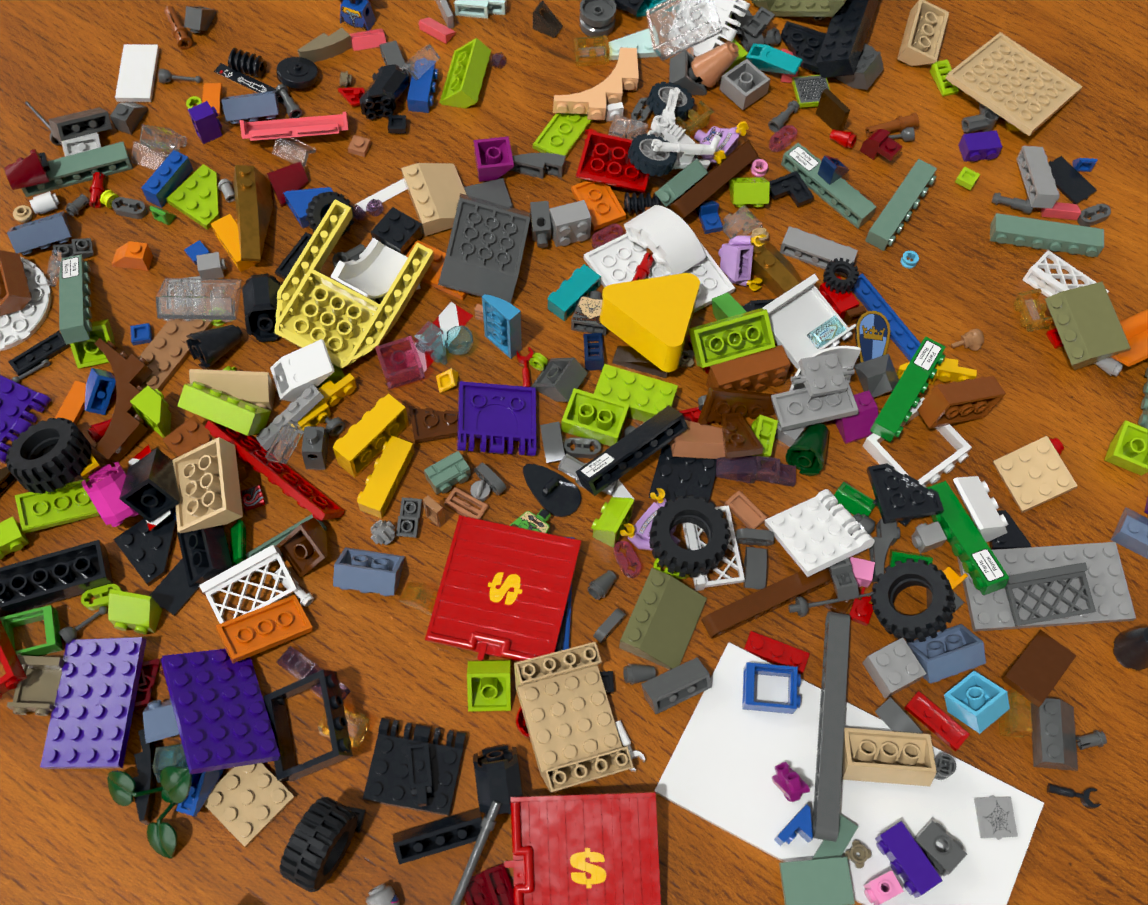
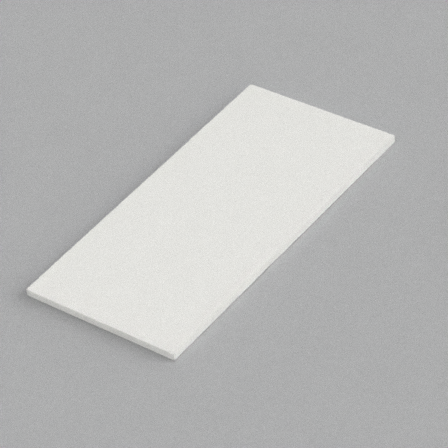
M728 642L710 679L712 688L704 691L654 792L782 862L811 860L823 840L813 838L808 843L796 831L794 832L797 836L789 845L784 842L780 846L774 839L806 804L810 807L811 823L813 821L821 689L801 679L800 687H797V695H800L801 702L800 707L796 709L794 714L743 710V668L746 662L771 663ZM755 674L754 702L788 705V677ZM846 702L844 728L892 731L881 719ZM932 746L934 759L939 755L947 754ZM953 756L951 757L956 762V771L944 780L934 778L931 786L854 781L841 778L840 814L858 826L841 857H845L844 854L847 850H850L853 841H860L861 845L869 849L872 854L871 858L864 862V867L861 869L856 868L855 864L848 860L854 901L862 905H874V903L868 901L864 890H866L864 885L892 870L890 860L886 854L883 855L879 851L875 838L900 821L903 822L909 833L915 838L926 824L934 821L945 828L946 834L952 840L955 839L962 844L963 850L967 855L946 876H943L934 867L943 881L917 898L906 891L903 885L905 882L900 875L894 873L904 892L880 905H1007L1044 803ZM783 762H786L810 788V792L802 793L801 799L795 802L788 801L784 797V793L773 783L771 778L776 775L774 767ZM992 795L995 797H1011L1018 836L1002 837L1000 840H997V838H980L974 799L990 798ZM936 841V849L943 853V845Z

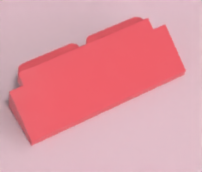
M343 112L340 115L255 122L240 120L242 139L250 138V141L338 134L339 131L348 130L349 125L347 112Z

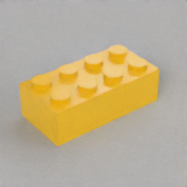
M389 393L384 398H380L371 411H367L357 424L349 428L348 433L343 438L337 439L334 443L333 450L338 464L354 478L357 477L382 452L384 443L389 441L391 435L397 437L409 426L406 407Z

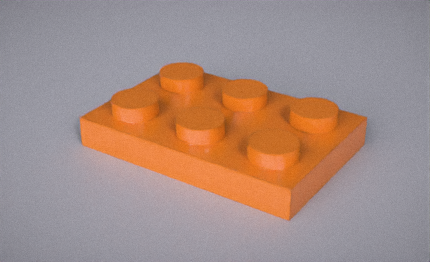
M587 180L571 186V191L577 202L585 200L591 215V227L594 231L626 219V213L610 185Z

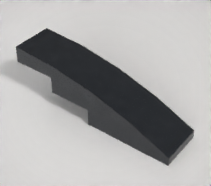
M144 729L138 731L143 752L134 755L139 776L133 777L136 783L135 792L154 789L157 784L154 741L146 743ZM156 793L134 797L139 821L145 825L151 822Z

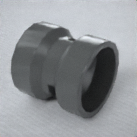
M942 754L935 758V779H947L956 771V762L950 755Z

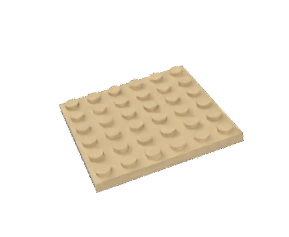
M1001 32L950 71L945 78L952 85L960 88L967 95L976 99L980 104L986 106L1028 136L1078 94L1083 87Z

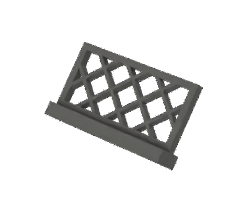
M1086 562L1009 575L1005 589L1015 626L1096 612L1085 571L1088 570ZM1080 577L1082 585L1080 590L1070 585L1073 578ZM1055 581L1064 586L1060 594L1051 589ZM1034 585H1039L1045 589L1041 597L1031 592ZM1019 588L1025 592L1021 601L1014 597L1012 589ZM1067 588L1077 594L1073 602L1063 597ZM1048 592L1057 597L1053 606L1043 600ZM1028 595L1038 601L1034 609L1024 604ZM1080 597L1086 600L1088 609L1082 610L1075 605ZM1060 600L1070 606L1066 613L1056 609ZM1040 604L1050 609L1045 617L1036 612ZM1021 607L1031 613L1027 620H1020L1018 612Z

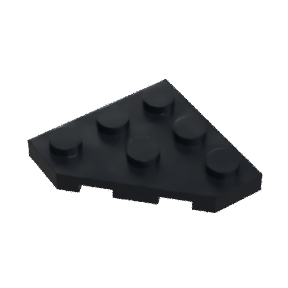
M786 21L781 38L793 55L803 60L801 63L802 68L819 73L816 61L826 33Z
M888 463L867 468L866 471L884 524L943 513L944 508L939 494L932 488L928 489L922 486L918 480L907 474H901Z
M171 515L167 516L150 531L144 518L113 539L148 586L167 573L168 558L171 555L175 528H177V521Z

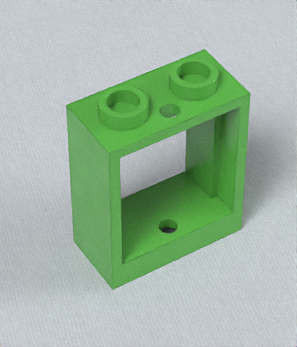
M52 605L0 617L14 650L13 627L44 620L47 643L18 651L15 650L16 655L42 656L63 650L61 636L58 633L60 631L59 615Z

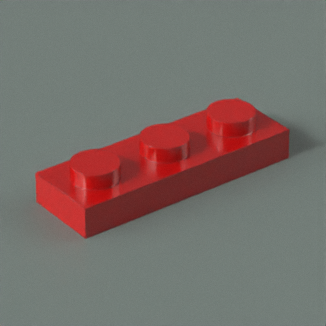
M750 631L744 647L745 651L776 665L798 667L797 673L803 674L810 654L753 631Z
M919 691L904 707L905 710L954 751H957L970 735Z

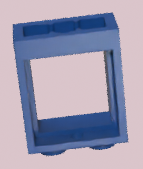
M746 662L743 668L742 709L794 714L796 709L800 707L801 702L800 695H797V687H800L801 675L797 674L798 667ZM755 674L788 677V705L754 702Z

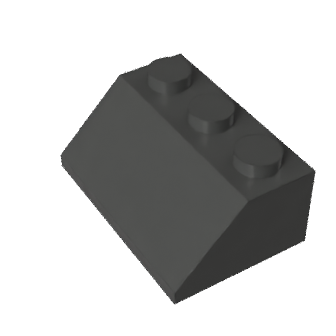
M1046 698L1039 708L1030 703L1034 767L1078 771L1074 707L1060 699Z

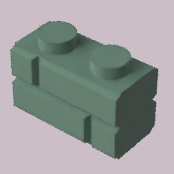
M459 451L424 469L425 477L436 494L450 491L453 485L458 482L462 484L471 476L470 468Z

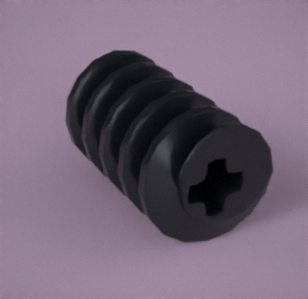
M237 48L231 50L228 58L229 68L257 78H262L267 69V62L263 61L262 56L250 55V52L244 53L243 50L238 51Z
M628 192L624 196V211L627 210L629 215L634 210L638 216L640 210L642 213L645 212V207L661 205V200L655 193L652 198L650 193H647L645 198L643 193H640L637 198L635 192L632 193L631 197Z

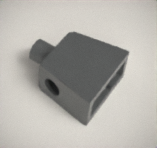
M306 426L304 428L302 456L306 469L326 470L330 436L325 427Z

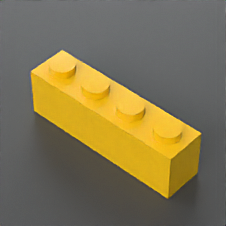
M392 435L389 441L384 443L383 453L380 458L376 459L372 475L369 474L367 477L366 487L364 491L359 493L357 498L360 511L381 519L415 452L413 443Z

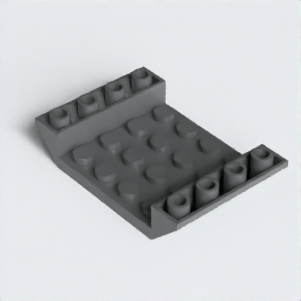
M460 193L438 285L481 297L484 294L491 295L511 303L520 270L530 222V213Z

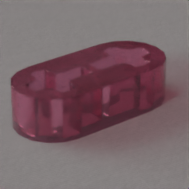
M792 125L784 126L771 136L769 148L774 152H780L795 141L797 129Z
M611 224L594 233L592 236L593 248L596 249L622 236L623 228L618 224Z
M627 541L617 542L614 546L613 554L622 572L628 578L637 577L641 571V563L632 546ZM620 547H622V549H627V557H625L622 552L618 553ZM628 561L632 566H636L635 572L631 569L627 570L629 566Z

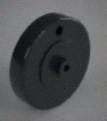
M285 58L278 63L276 68L278 80L290 88H308L318 80L317 66L306 58Z

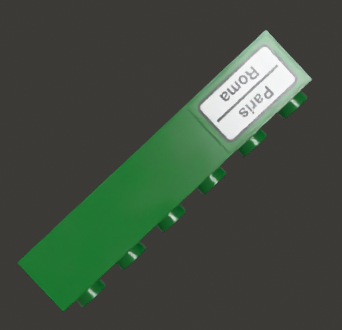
M925 336L870 429L872 433L889 442L892 441L894 436L899 437L904 428L900 425L903 421L907 423L912 414L909 411L910 408L917 406L921 399L918 397L919 393L924 394L929 385L926 382L927 379L930 378L932 380L938 370L934 368L935 365H940L946 355L942 354L946 348L945 346Z
M944 481L927 487L938 492L944 508L942 514L931 515L934 523L939 522L948 542L952 546L954 555L959 557L963 569L973 579L975 588L980 590L983 596L1005 588L1009 576L948 483Z

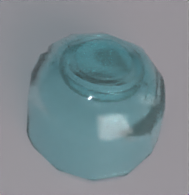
M462 325L454 326L447 331L445 346L448 352L454 355H463L471 350L474 339L468 327Z

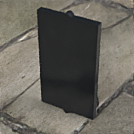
M1062 156L1054 161H1049L1056 187L1073 204H1079L1096 193L1097 189Z
M182 558L149 596L156 601L161 609L164 608L173 616H176L198 591L200 586L189 587Z

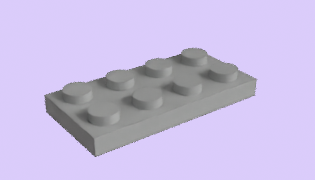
M845 378L848 389L844 392L810 397L805 387L771 395V401L781 431L858 414V407L848 379Z

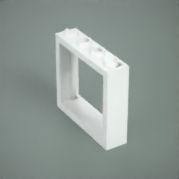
M924 397L920 399L915 408H910L909 411L912 414L907 423L919 415L917 410L922 405ZM903 421L900 426L903 427L907 423ZM950 424L935 428L957 452L918 480L919 484L924 487L929 483L933 485L941 478L940 475L942 473L948 474L955 468L954 464L957 462L962 463L969 457L968 452L972 447ZM874 433L867 437L863 447L879 465L888 463L894 467V470L903 475L907 474L879 444L885 439Z

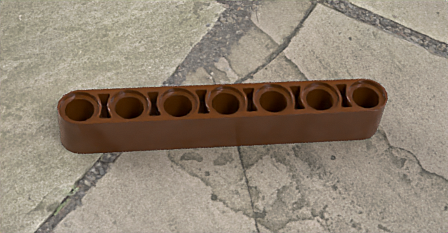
M748 140L740 145L726 159H723L720 164H717L670 203L669 207L683 219L754 160L758 153Z
M825 568L809 577L803 571H799L706 615L701 621L711 639L719 637L795 601L796 597H803L830 584L832 579L829 569Z

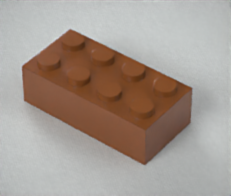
M779 345L710 366L706 385L708 390L709 387L760 392L767 387H777L783 384L791 363L783 346Z
M982 376L972 380L966 379L949 384H938L933 387L931 394L922 401V405L917 411L929 428L984 418L1006 393L994 376Z
M193 415L162 440L168 450L177 458L216 438ZM237 460L240 484L248 475L244 467Z

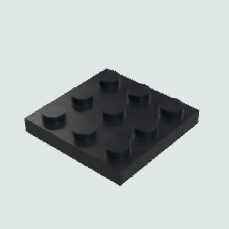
M666 444L661 449L648 498L652 499L650 497L651 492H654L658 497L659 493L656 488H661L665 491L664 499L666 501L671 499L674 502L678 496H683V499H685L687 495H694L695 499L703 497L705 502L709 503L719 459L673 457L670 445Z

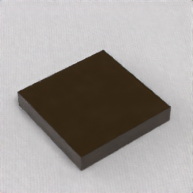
M826 88L821 93L816 115L832 130L844 131L850 109Z

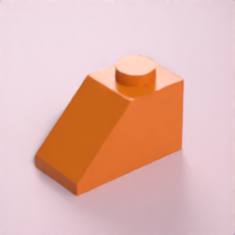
M129 241L116 250L112 266L149 271L153 254L147 243Z

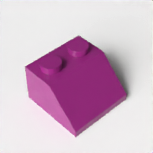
M509 136L474 140V156L479 182L497 180L514 167Z
M869 390L853 395L858 407V414L834 419L845 444L873 434L870 429L878 417V408Z

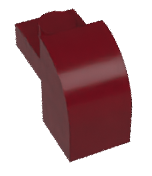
M877 129L862 143L860 152L872 160H875L881 154L892 161L901 152L903 146L889 137V131Z

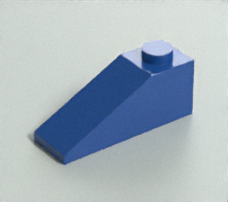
M224 769L192 774L189 794L185 801L178 803L176 811L197 816Z

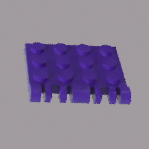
M1 375L0 462L5 464L7 456L5 452L11 447L5 444L7 440L13 442L19 438L13 435V433L20 435L22 432L27 431L28 427L32 426V424L24 420V418L34 423L37 421V417L29 413L30 409L42 413L45 409L41 405L47 407L51 399L40 392H35Z
M459 381L457 450H466V437H469L468 451H473L475 447L474 438H481L480 452L486 451V439H490L489 453L503 454L504 440H507V454H512L513 441H519V455H524L525 442H527V456H535L536 388Z

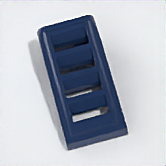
M602 333L583 334L585 370H602L604 366Z

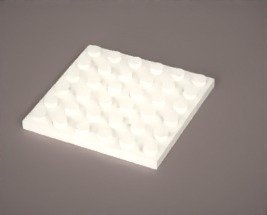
M626 233L584 254L583 259L593 271L601 276V284L605 288L611 284L632 281L636 273V267L640 265L646 249L635 242L629 241ZM702 244L701 246L706 255L705 259L683 272L694 274L700 280L694 313L712 304V298L727 292L731 294L735 290L733 284ZM656 261L653 262L650 274L645 279L663 276Z

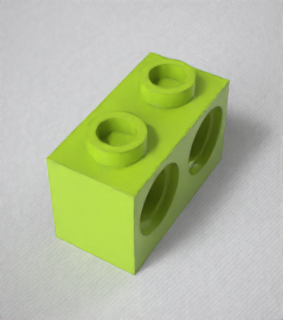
M759 415L752 422L751 430L763 446V452L759 455L745 456V458L763 463L771 456L778 424L777 420Z

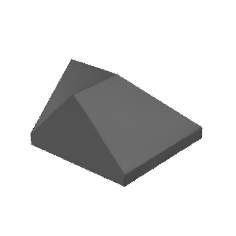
M889 354L854 365L863 391L869 390L873 399L892 393L899 381Z

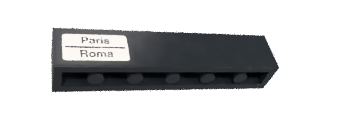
M668 405L577 470L576 474L581 485L596 496L686 431L688 427L683 414Z

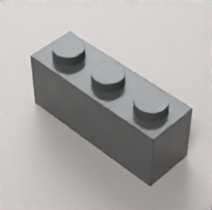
M100 107L48 119L52 136L60 141L112 129L108 111Z
M698 657L641 684L644 698L655 714L712 688L709 672Z

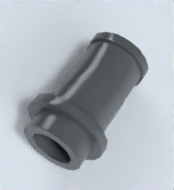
M81 194L72 203L67 204L66 211L71 216L79 215V211L89 204V199Z
M1095 730L1092 734L1076 737V743L1080 750L1095 746L1103 747L1107 743L1104 732H1099L1098 730Z

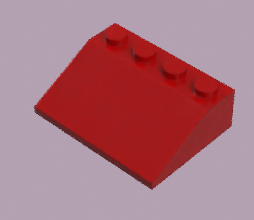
M588 131L576 178L645 193L651 175L642 173L640 169L637 170L635 165L630 163L628 150L632 140Z

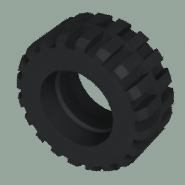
M49 418L47 421L42 420L37 425L28 427L27 431L22 432L19 438L12 442V447H9L6 456L7 468L26 490L44 494L46 491L51 493L58 488L62 489L69 482L72 483L76 480L75 477L81 474L84 467L88 466V459L91 458V444L73 421L64 418Z
M687 495L685 499H683V496L676 497L674 502L670 499L665 502L664 507L661 506L657 510L651 525L649 544L650 548L653 549V557L655 559L659 558L658 564L662 568L667 566L668 572L671 574L675 571L679 573L680 577L690 574V577L693 578L697 577L698 573L705 575L710 569L714 570L718 566L728 547L730 530L727 529L729 525L727 519H722L724 515L722 510L715 509L716 504L711 501L710 503L705 502L703 497L695 499L694 495ZM680 523H692L704 530L708 537V543L705 547L698 550H686L679 547L672 540L670 531Z
M907 559L905 563H902L900 560L895 562L896 566L892 568L890 565L884 569L885 573H880L877 576L878 584H873L872 591L874 594L871 595V602L874 613L884 629L889 634H894L897 639L903 637L907 642H914V639L924 642L926 641L925 637L931 636L933 639L937 637L936 632L939 630L944 632L947 629L946 623H951L953 619L952 613L955 612L956 605L951 584L946 578L945 573L942 570H938L937 566L932 563L927 565L926 561L921 559L918 562H914L913 559ZM923 586L932 592L933 600L930 606L918 615L908 616L898 613L894 607L897 595L907 587Z
M321 797L316 800L295 827L296 829L284 849L279 867L282 877L308 892L320 890L327 880L331 878L346 854L347 848L350 846L358 824V817L355 811L329 797Z

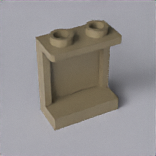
M17 655L27 678L17 685L13 702H8L7 707L17 715H27V712H35V715L48 716L55 708L54 704L64 660L60 657Z

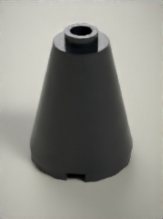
M228 325L191 333L186 336L189 338L186 342L194 360L198 358L201 362L198 365L202 369H208L242 341L243 333L238 326Z
M1148 627L1121 632L1113 642V654L1117 661L1123 667L1135 669V671L1148 668Z

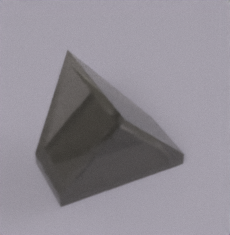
M542 0L533 11V29L554 38L563 25Z

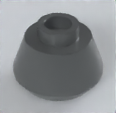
M860 513L853 515L860 524L859 530L865 529L870 534L875 529V521L867 515H860Z

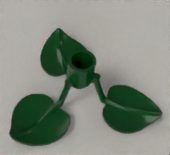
M167 766L160 774L162 787L141 792L134 791L136 783L129 774L123 771L109 772L107 782L110 795L121 806L130 805L133 802V796L138 797L162 791V799L167 803L170 802V805L157 819V823L152 822L148 825L147 838L151 847L158 854L166 858H173L177 848V834L169 823H162V821L173 806L186 800L192 781V774L189 773V769Z

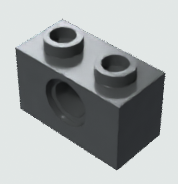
M934 821L926 824L914 838L930 863L943 876L950 874L967 855L963 850L962 844L955 839L952 840L946 834L945 828ZM936 841L943 845V853L936 849Z

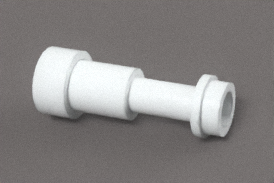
M293 578L298 588L293 593L301 599V605L309 606L313 602L314 597L311 593L307 594L298 586L299 583ZM280 579L279 584H282L286 589L291 588L288 580Z

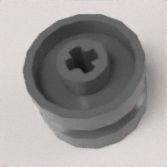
M582 0L580 3L579 22L582 32L593 38H602L613 32L616 17V4L614 0Z

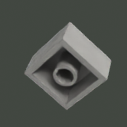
M746 59L722 75L720 90L744 110L767 94L770 79Z
M585 200L550 208L551 235L556 247L566 246L577 241L582 242L590 238L591 215Z
M903 637L867 656L862 663L885 699L920 681L926 675L923 667Z

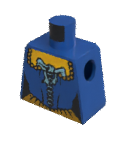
M343 0L340 6V23L362 31L371 30L376 19L370 2L368 0Z

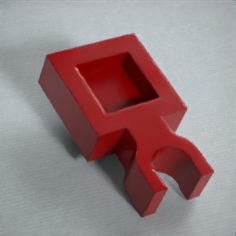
M862 587L859 595L864 594L865 587ZM871 595L870 597H860V600L854 599L849 612L850 620L865 626L869 624L873 612V605L869 604Z

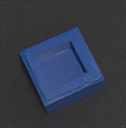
M200 240L184 249L195 265H197V255L210 253Z
M150 323L130 326L133 345L150 343L152 341Z

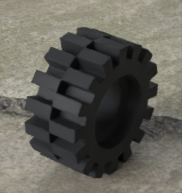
M837 258L834 261L831 260L827 264L823 275V282L826 283L825 286L827 288L830 286V291L835 289L837 294L839 291H841V294H845L846 291L850 292L855 287L859 276L858 267H854V262L850 264L849 259L843 261V258H840L839 261ZM842 272L848 278L845 280L839 279L834 273Z

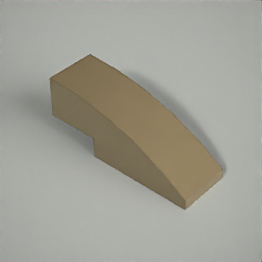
M340 28L330 36L323 33L298 49L299 57L317 62L337 56L352 48L351 36L343 28Z

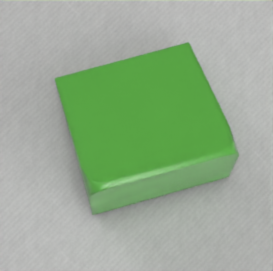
M150 206L154 219L166 225H170L176 217L175 214L164 209Z

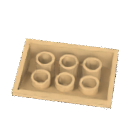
M416 163L401 168L405 185L418 219L422 223L425 236L452 228L460 193L467 195L455 165L451 163Z
M218 437L172 460L180 496V503L175 506L178 533L225 525L243 517L234 444Z

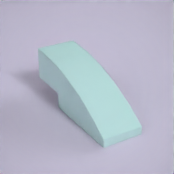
M456 0L454 3L455 15L488 19L489 14L505 15L507 0Z

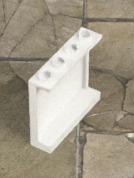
M815 274L762 308L768 312L774 341L778 346H783L787 357L797 369L800 367L798 363L800 359L809 358L818 351L837 346L840 343V339L845 341L853 334L851 331L856 326L854 324L848 328L815 287V283L819 280ZM828 322L832 326H837L831 341L814 342L816 336H813L812 333H815L819 328L825 326Z

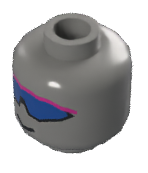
M385 883L371 889L368 892L369 896L366 898L367 905H400L393 887L386 886Z

